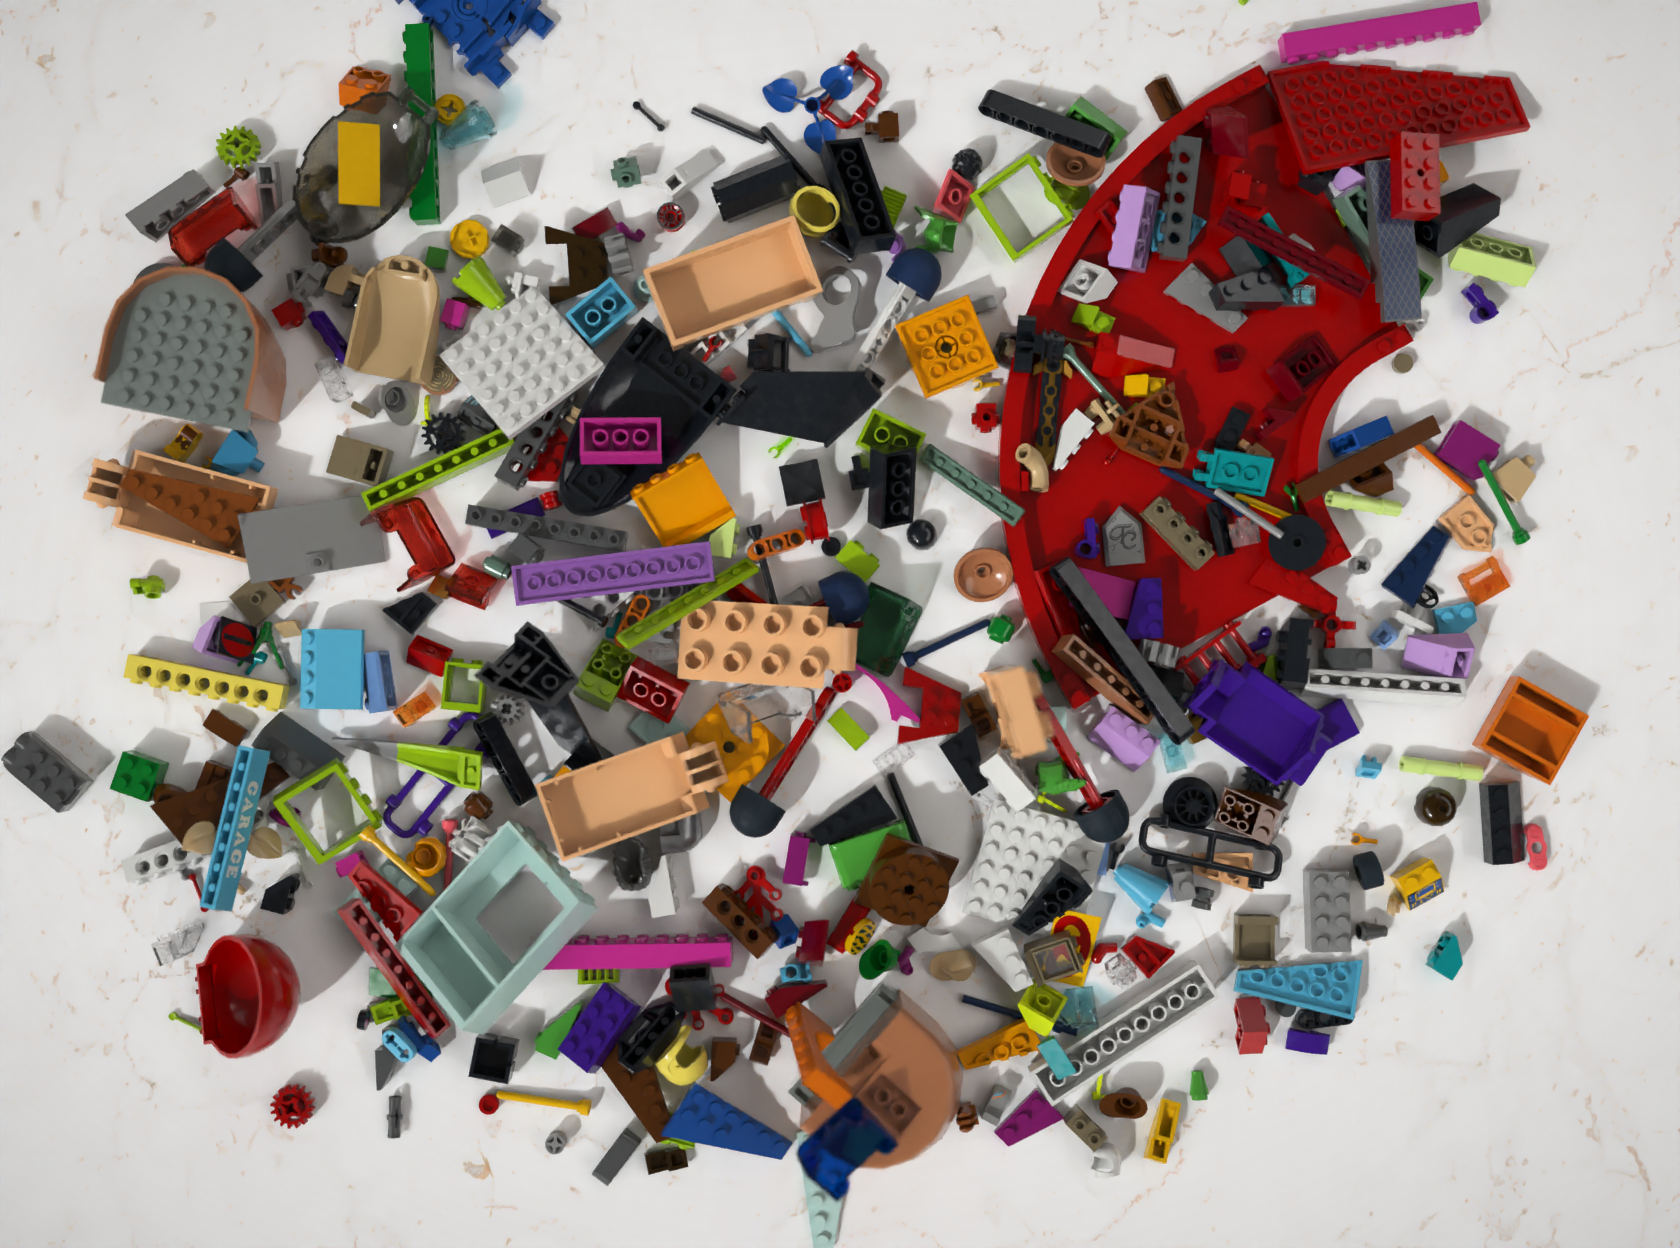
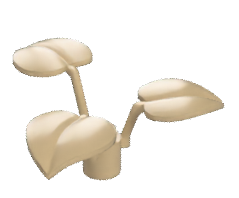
M202 821L194 824L184 837L182 850L198 854L212 853L218 830L215 831V827L211 822ZM259 828L255 831L254 836L250 835L247 851L251 855L262 859L280 858L283 855L280 836L271 828Z

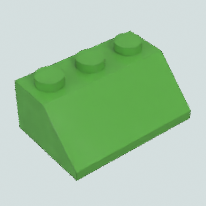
M1082 96L1073 103L1065 117L1103 130L1111 136V141L1104 153L1106 161L1128 133V131Z

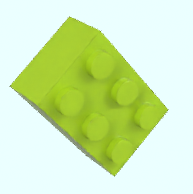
M873 408L855 447L870 453V447L883 444L917 447L918 454L927 434Z

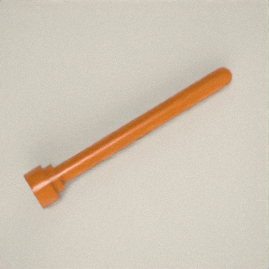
M1422 443L1414 447L1467 494H1475V489Z

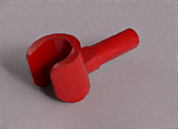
M711 337L709 339L710 346L702 361L706 362L715 348H721L723 341L720 340L714 346L713 342L716 337Z

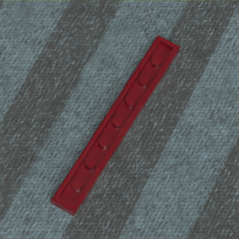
M1230 206L1225 208L1217 224L1358 300L1362 299L1371 282L1367 278Z

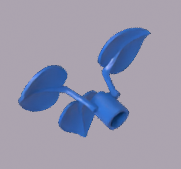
M838 65L827 69L820 78V85L826 91L818 98L809 97L806 101L795 98L798 92L797 87L793 81L787 78L777 79L762 88L766 101L776 111L782 113L790 112L794 107V102L803 104L808 113L813 114L816 123H811L806 127L804 140L807 146L819 155L824 141L836 140L834 124L829 120L819 121L817 112L821 108L820 100L828 93L835 100H842L849 96L853 88V68L850 66Z

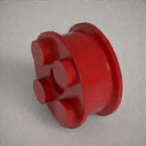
M819 498L818 502L808 504L803 501L800 511L802 520L807 521V526H804L806 540H811V544H814L816 540L826 538L830 541L822 499Z

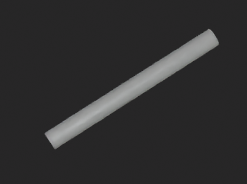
M1219 487L1213 493L1277 538L1281 539L1284 535V532Z

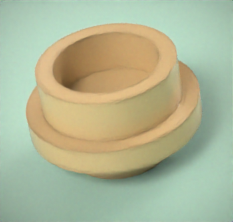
M1394 896V898H1388L1386 913L1395 917L1396 913H1400L1401 901H1397V897Z

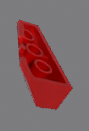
M1100 332L1096 337L1090 372L1094 376L1114 378L1137 373L1168 370L1172 368L1175 349L1122 335Z

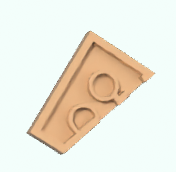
M1214 852L1213 862L1253 870V853ZM1192 853V857L1205 860L1206 853ZM1192 865L1193 874L1253 892V888L1247 886L1248 877Z

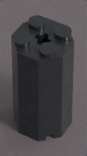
M787 153L713 183L714 186L710 187L716 204H721L718 205L722 220L723 222L728 221V223L792 199L794 194L801 189L800 185L797 186L798 178L790 159H788Z

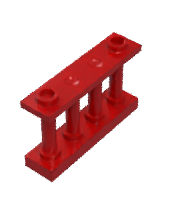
M1231 620L1222 626L1223 630L1188 656H1180L1173 670L1182 668L1196 687L1200 679L1188 663L1198 656L1209 671L1212 662L1204 651L1212 645L1215 646L1226 663L1237 670L1241 665L1235 662L1220 641L1229 633L1246 655V662L1255 668L1265 662L1267 657L1264 653H1253L1236 629L1242 623Z

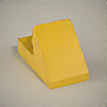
M1149 374L1125 376L1123 396L1148 398L1165 388L1166 378L1149 377Z

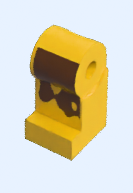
M188 423L181 428L176 438L170 445L167 444L163 451L176 461L185 463L198 446L203 433Z

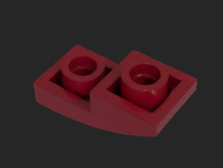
M607 207L571 229L576 235L594 239L615 227L617 222Z

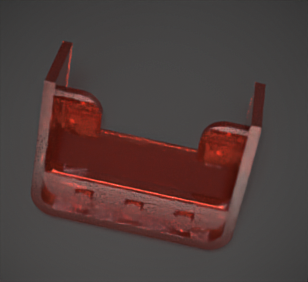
M228 187L173 225L168 231L171 250L186 267H195V265H200L205 261L207 250L217 244L223 237H227L237 229L239 231H249L252 228L257 230L258 226L256 219L233 187Z
M412 497L377 508L360 522L361 526L377 522L379 527L386 533L397 531L415 565L407 570L408 580L396 589L397 592L420 585L455 564V556L426 503L419 497Z

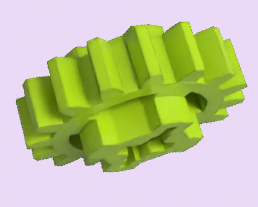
M234 126L232 131L226 128V134L220 133L222 139H216L218 144L216 150L219 158L224 161L225 165L231 163L234 169L237 165L244 169V164L251 167L250 161L257 162L256 155H261L259 149L262 147L258 136L254 135L251 129L246 132L245 126H242L240 130Z

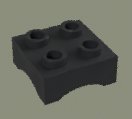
M818 459L779 466L787 507L803 504V501L808 503L817 501L819 498L826 499Z

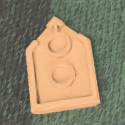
M1469 494L1438 518L1462 550L1492 552L1491 541L1494 524Z

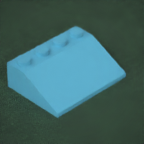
M302 629L300 708L363 710L365 630Z

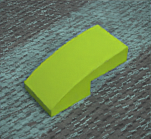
M842 707L827 720L855 751L870 739L866 732Z
M399 997L369 1005L376 1025L392 1019L397 1021L402 1015L405 1017L412 1015Z

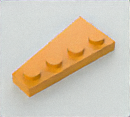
M1023 1017L956 1050L965 1070L989 1065L992 1061L1009 1060V1057L1017 1055L1022 1057L1029 1055L1028 1053L1033 1051L1040 1052L1036 1045L1041 1043L1036 1032L1028 1027Z

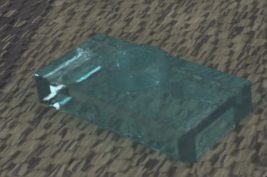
M1166 733L1158 734L1157 738L1161 741L1159 745L1167 773L1187 769L1182 746L1174 744Z

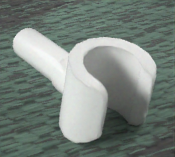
M1418 319L1401 322L1411 325L1413 331L1419 332L1423 328H1419L1417 322L1423 324L1425 320Z

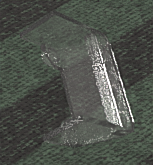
M746 684L718 694V704L731 733L748 743L752 742L751 724L777 715H781L788 720L796 719L800 715L812 721L816 720L815 692L810 688Z

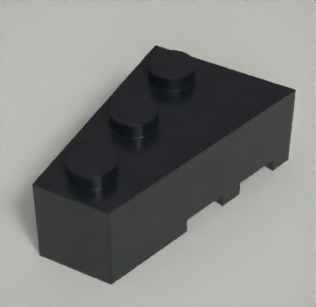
M1269 266L1220 282L1208 292L1216 311H1240L1241 309H1251V311L1269 309V311H1275L1285 302Z
M1290 617L1282 628L1277 631L1276 642H1279V649L1276 651L1278 668L1275 672V679L1283 687L1302 689L1308 682L1310 658H1307L1308 645H1312V639H1308L1309 628L1314 626V620Z
M970 723L938 744L969 794L973 796L987 787L988 781L980 772L979 765L982 758L973 724Z

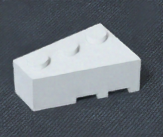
M999 746L981 760L979 765L980 772L985 778L990 779L998 793H1002L1007 804L1011 808L1014 807L1018 812L1037 798L1039 785L1036 780L1032 782L1027 777L1028 772L1025 769L1020 771L1015 765L1016 761Z

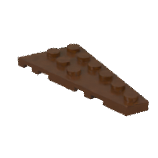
M617 1042L601 1065L602 1069L656 1144L670 1139V1137L661 1135L662 1130L671 1117L654 1064L651 1068L643 1071L631 1072L618 1062Z

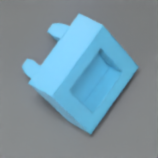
M1363 755L1359 760L1360 764L1355 769V774L1357 777L1376 779L1382 771V763H1377L1375 756L1370 761H1366V756Z

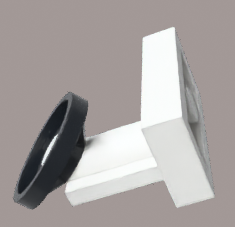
M1427 584L1425 589L1429 590L1433 595L1423 591L1414 609L1406 605L1404 611L1392 610L1389 616L1423 635L1432 634L1434 627L1422 622V619L1427 609L1435 607L1439 602L1437 592ZM1435 599V603L1430 605L1431 602L1429 600Z

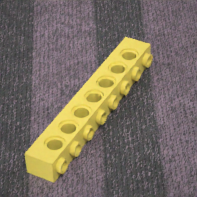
M128 654L123 678H128L131 683L135 684L148 682L150 687L162 688L163 685L169 687V690L174 692L187 690L189 695L201 696V693L207 694V698L213 700H220L221 697L226 698L228 703L239 704L241 701L246 702L248 707L258 708L259 705L266 706V710L278 712V709L286 708L290 685L138 654ZM148 667L151 668L150 676L146 674V669ZM167 671H169L171 674V678L169 680H167L165 677ZM186 675H189L190 677L189 684L185 683ZM206 678L210 682L208 688L204 686V681ZM225 682L229 685L228 692H225L223 689ZM245 686L249 690L247 696H244L242 693ZM264 690L268 693V698L266 700L262 698V692Z

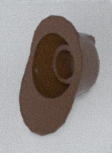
M1130 1087L1121 1088L1116 1093L1104 1096L1099 1103V1109L1102 1114L1113 1118L1137 1119L1143 1117L1148 1110L1147 1103L1141 1098L1139 1092Z

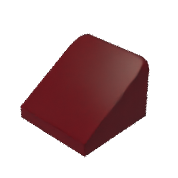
M1234 346L1214 349L1219 373L1238 369L1239 359Z

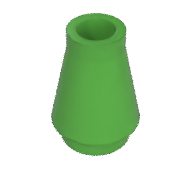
M1191 1071L1189 1095H1191L1194 1101L1208 1100L1209 1091L1203 1071Z

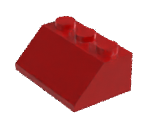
M638 656L630 665L616 697L669 724L681 704L690 683L683 679H677L676 675Z

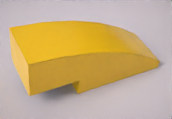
M1161 1098L1148 1136L1144 1159L1160 1164L1167 1163L1170 1144L1173 1143L1181 1103Z

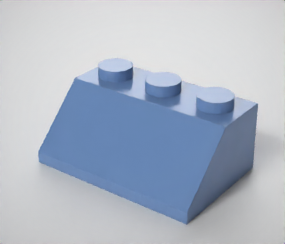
M375 651L364 654L363 690H366L365 707L369 710V714L398 709L389 651Z

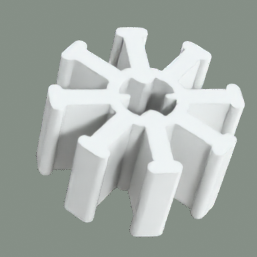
M471 816L470 820L463 819L461 821V830L454 829L452 834L456 837L449 841V846L452 848L451 851L467 861L470 860V857L474 858L478 854L480 846L482 848L485 847L488 842L484 839L491 835V830L488 829L489 826L474 816Z

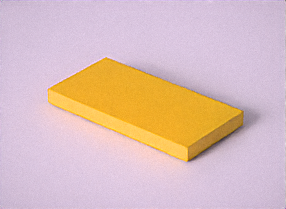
M338 121V204L380 207L379 124Z

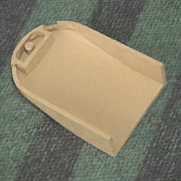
M396 255L383 259L381 263L372 267L367 272L359 292L344 366L358 373L430 386L439 338L440 290L435 275L425 264L410 256Z

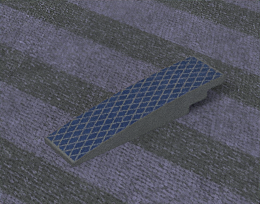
M1390 159L1365 161L1371 284L1375 283L1376 303H1380L1381 323L1422 319L1413 220L1391 219Z

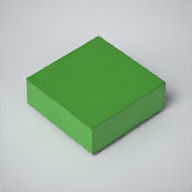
M428 246L425 265L430 268L446 270L449 251Z

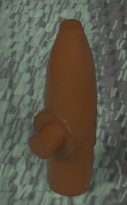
M468 295V298L452 297V300L465 303L471 308H482V304L472 300L470 295Z

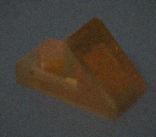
M423 692L392 713L401 725L407 728L413 726L419 719L435 710L436 705L427 693Z

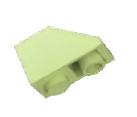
M730 519L710 535L709 541L713 557L732 559L733 555H736L738 543H734L735 535L739 536L740 524H737V519Z

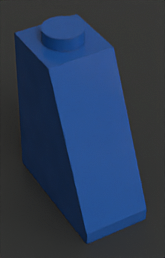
M1386 415L1331 438L1327 442L1334 458H1337L1394 434V431Z

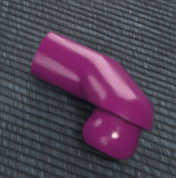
M622 221L616 225V229L620 233L623 232L625 238L637 243L641 242L646 236L641 229H637L634 232Z
M908 944L898 957L899 969L902 974L907 976L911 975L914 970L910 957L915 950Z

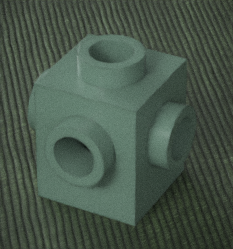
M636 156L630 158L621 157L613 161L614 169H610L613 181H617L618 188H629L633 185L641 184V174Z

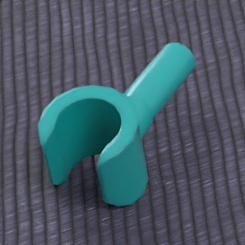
M619 612L617 614L613 627L606 628L605 636L607 638L614 639L623 613Z
M261 651L257 652L254 655V664H250L245 674L249 676L257 663L264 664L268 654Z

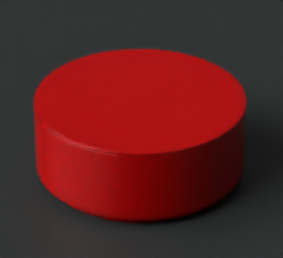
M492 1093L485 1094L479 1101V1109L486 1115L495 1113L500 1105L499 1098Z

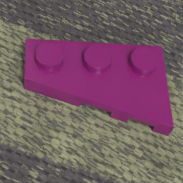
M1035 1088L994 1130V1133L1009 1147L1064 1119V1116L1054 1106H1051L1049 1101Z

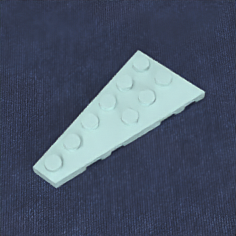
M803 1130L796 1131L813 1248H834L848 1164L828 1153Z

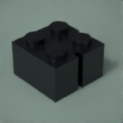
M478 1034L475 1040L468 1077L508 1084L513 1077L516 1062L514 1059L517 1057L520 1039L506 1036L498 1039L499 1035Z

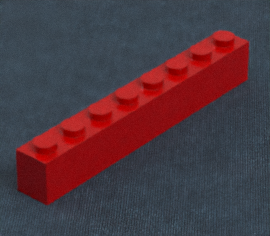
M352 898L336 910L426 1035L436 1039L446 1031L451 1024L361 899Z

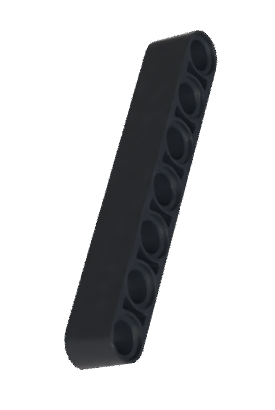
M987 90L978 107L980 113L987 117L1096 158L1103 157L1111 141V136L1103 130L996 90Z

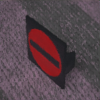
M221 616L220 628L216 631L214 645H218L217 653L254 664L255 654L252 651L256 645L257 627Z

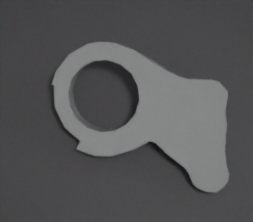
M835 266V268L827 270L819 279L823 292L817 295L813 301L824 315L817 334L810 343L811 350L816 353H822L828 348L852 342L857 336L856 332H859V326L854 323L853 319L860 300L862 286L858 276L843 266ZM838 276H845L851 284L849 297L839 305H832L826 297L828 284Z

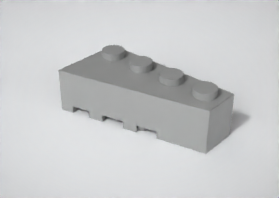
M192 169L126 213L125 216L141 234L157 242L215 193V190L200 173Z

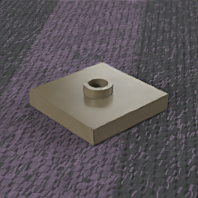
M248 580L229 596L253 627L260 625L286 603L279 592L268 582L251 584V581Z

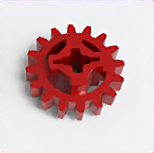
M297 1083L293 1087L288 1084L285 1086V1089L282 1087L278 1090V1094L276 1093L272 1097L275 1101L270 1103V1106L275 1109L270 1113L276 1114L277 1117H275L274 1121L281 1120V1127L286 1123L288 1129L293 1127V1125L295 1128H299L301 1124L305 1125L308 1119L313 1116L311 1111L316 1109V1106L311 1105V1103L315 1101V1098L309 1097L312 1093L311 1091L305 1092L306 1086L299 1089ZM287 1094H295V1095L292 1096V1097L289 1096V1095H288V1096H285V1095H287Z

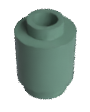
M493 554L490 557L487 556L482 564L485 573L499 580L504 579L507 581L512 574L510 563Z

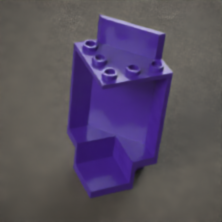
M1214 659L1208 673L1202 676L1194 688L1195 692L1183 704V706L1202 718L1198 732L1275 785H1278L1283 780L1291 779L1299 786H1302L1333 741L1321 733L1324 727L1322 723L1325 715L1246 661L1236 670L1222 659L1219 662Z

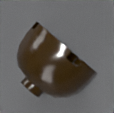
M1428 787L1416 796L1417 800L1414 811L1422 823L1430 826H1443L1454 819L1457 812V803L1449 791L1440 787Z

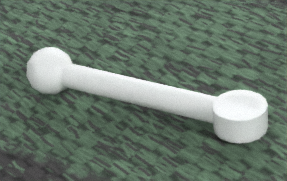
M295 849L292 854L296 857L306 881L304 885L306 888H311L313 881L309 880L300 857V850Z

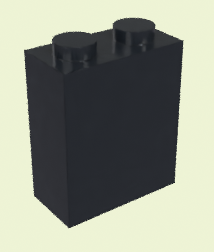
M710 964L670 966L669 985L676 1012L716 1009L717 990Z

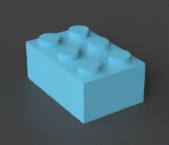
M609 277L565 315L594 349L639 311L613 278Z

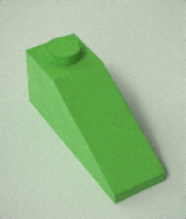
M580 1000L548 1025L543 1032L539 1031L534 1041L537 1044L534 1050L556 1060L561 1053L558 1047L572 1029L584 1001Z

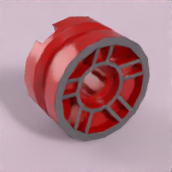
M667 202L659 207L657 220L665 231L676 232L684 226L685 213L678 204ZM670 213L675 216L672 221L668 220V214Z

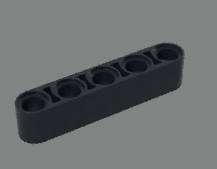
M488 712L474 720L473 728L514 803L522 806L536 797V787L498 717L493 712Z

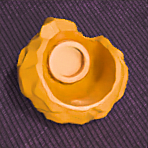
M435 837L419 839L418 842L414 843L415 849L407 854L405 863L424 878L432 877L443 869L447 858L445 846Z

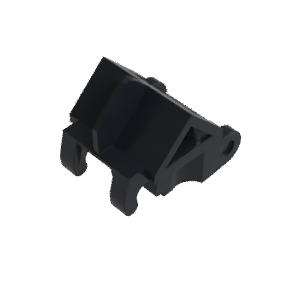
M842 220L834 228L828 230L820 242L821 246L825 245L847 259L846 262L849 264L854 262L858 254L853 255Z
M765 333L755 335V339H748V361L746 368H753V371H790L788 369L789 343H791L792 338ZM775 343H782L781 368L774 366Z

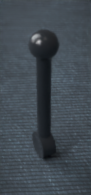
M635 101L633 103V108L644 114L657 127L658 131H664V125L659 124L641 107L640 102Z

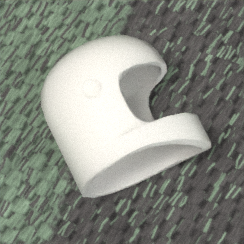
M1103 1143L1095 1152H1092L1093 1164L1090 1172L1092 1176L1102 1179L1116 1177L1121 1174V1151L1116 1145ZM1096 1169H1111V1171L1103 1172Z

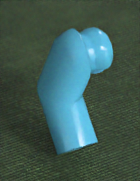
M1150 912L1149 915L1145 913L1139 914L1136 918V925L1139 928H1145L1146 925L1151 923L1162 928L1166 922V919L1153 912Z

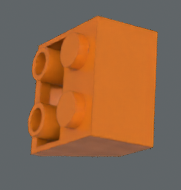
M353 66L338 83L339 105L378 114L385 106L391 75L379 70L373 71L362 66Z

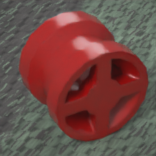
M558 490L539 495L540 500L544 503V511L563 506L558 498Z
M840 673L833 679V687L840 693L849 691L852 686V679L846 673Z

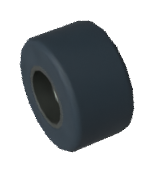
M1373 851L1361 853L1353 857L1355 873L1364 890L1384 885L1383 871Z

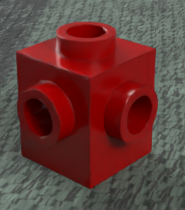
M976 403L975 413L971 414V424L975 425V430H980V433H991L992 430L996 429V424H1000V413H996V403Z

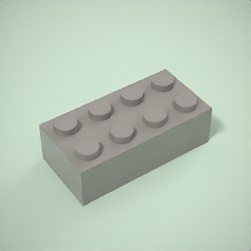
M1344 869L1303 870L1305 949L1311 953L1352 952L1349 871Z

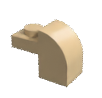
M353 265L338 266L330 273L324 289L330 294L343 297L345 290L348 288L352 289L353 285L361 287L365 274L359 273V270Z

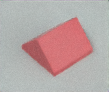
M949 169L935 201L933 212L949 220L961 223L971 200L969 195L974 192L975 187L954 170Z

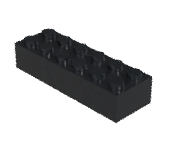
M862 137L824 141L820 159L832 194L839 203L840 218L853 255L891 250L896 233Z

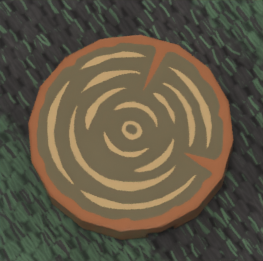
M436 356L430 386L421 384V386L433 395H446L454 389L459 379L440 356Z

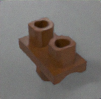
M322 242L318 243V249L311 250V258L313 262H322L325 266L336 268L344 265L343 263L348 258V252L341 246L335 247Z

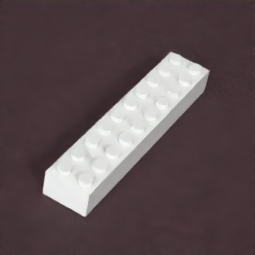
M1192 960L1077 1036L1060 1045L1077 1071L1074 1074L1058 1080L1044 1057L1028 1066V1069L1051 1106H1054L1215 1002L1220 996L1200 965L1195 960Z

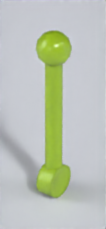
M171 1012L168 1016L170 1020L180 1021L199 1030V1033L200 1029H202V1027L179 1017L176 1012Z

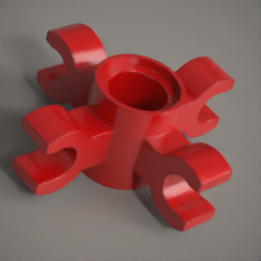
M1337 601L1326 616L1320 620H1314V626L1310 627L1319 628L1325 633L1323 648H1335V633L1341 629L1356 630V622L1341 621L1336 616ZM1329 619L1334 623V627L1331 630L1327 627Z

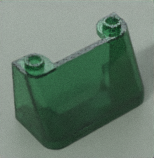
M871 582L868 586L869 604L860 621L864 620L866 624L858 629L856 663L885 677H889L894 672L921 617L922 607L900 594Z

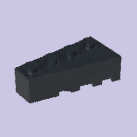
M874 784L810 827L809 831L821 847L898 818Z

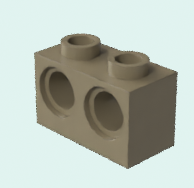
M1077 1104L1065 1114L1063 1119L1065 1124L1093 1152L1108 1139L1105 1131Z

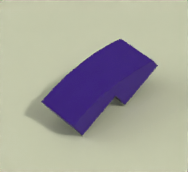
M1289 1027L1285 1049L1327 1055L1330 1035L1313 1030L1306 1032Z

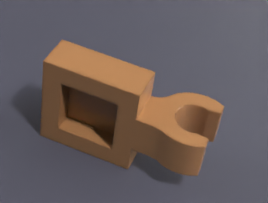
M1244 439L1239 440L1235 446L1245 453L1269 457L1272 454L1255 442L1251 446Z

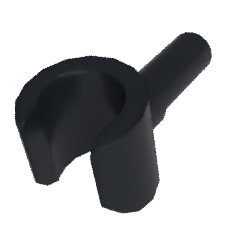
M1117 842L1111 845L1113 857L1110 869H1115L1119 853H1122L1125 849L1124 844L1121 845L1120 851L1115 849Z

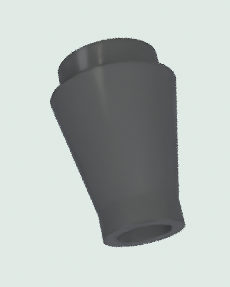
M1362 921L1355 927L1356 937L1362 941L1386 937L1388 934L1386 925Z

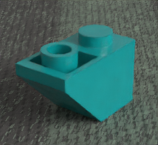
M1446 931L1445 934L1439 937L1435 950L1429 953L1425 965L1453 981L1462 967L1463 961L1457 936Z

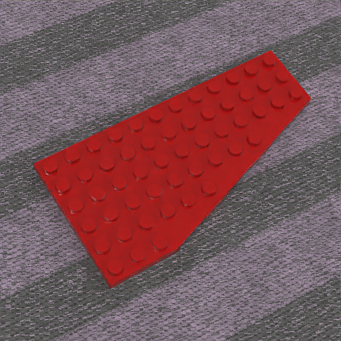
M1319 61L1268 71L1266 75L1303 175L1363 164L1365 161L1390 158V140L1401 131L1439 134L1440 149L1526 132L1531 127L1510 77L1485 75L1481 78L1453 75V72L1422 70V72L1393 70L1389 66L1329 64V61Z

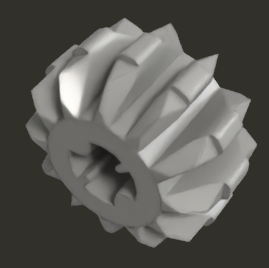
M504 693V697L500 694L497 695L499 702H492L497 708L491 709V712L498 713L496 716L498 719L501 717V724H505L507 720L508 725H512L513 720L515 722L520 721L518 715H525L524 712L520 711V709L526 707L524 704L519 705L523 700L521 698L516 699L515 696ZM506 705L512 706L510 708L511 713L505 711Z

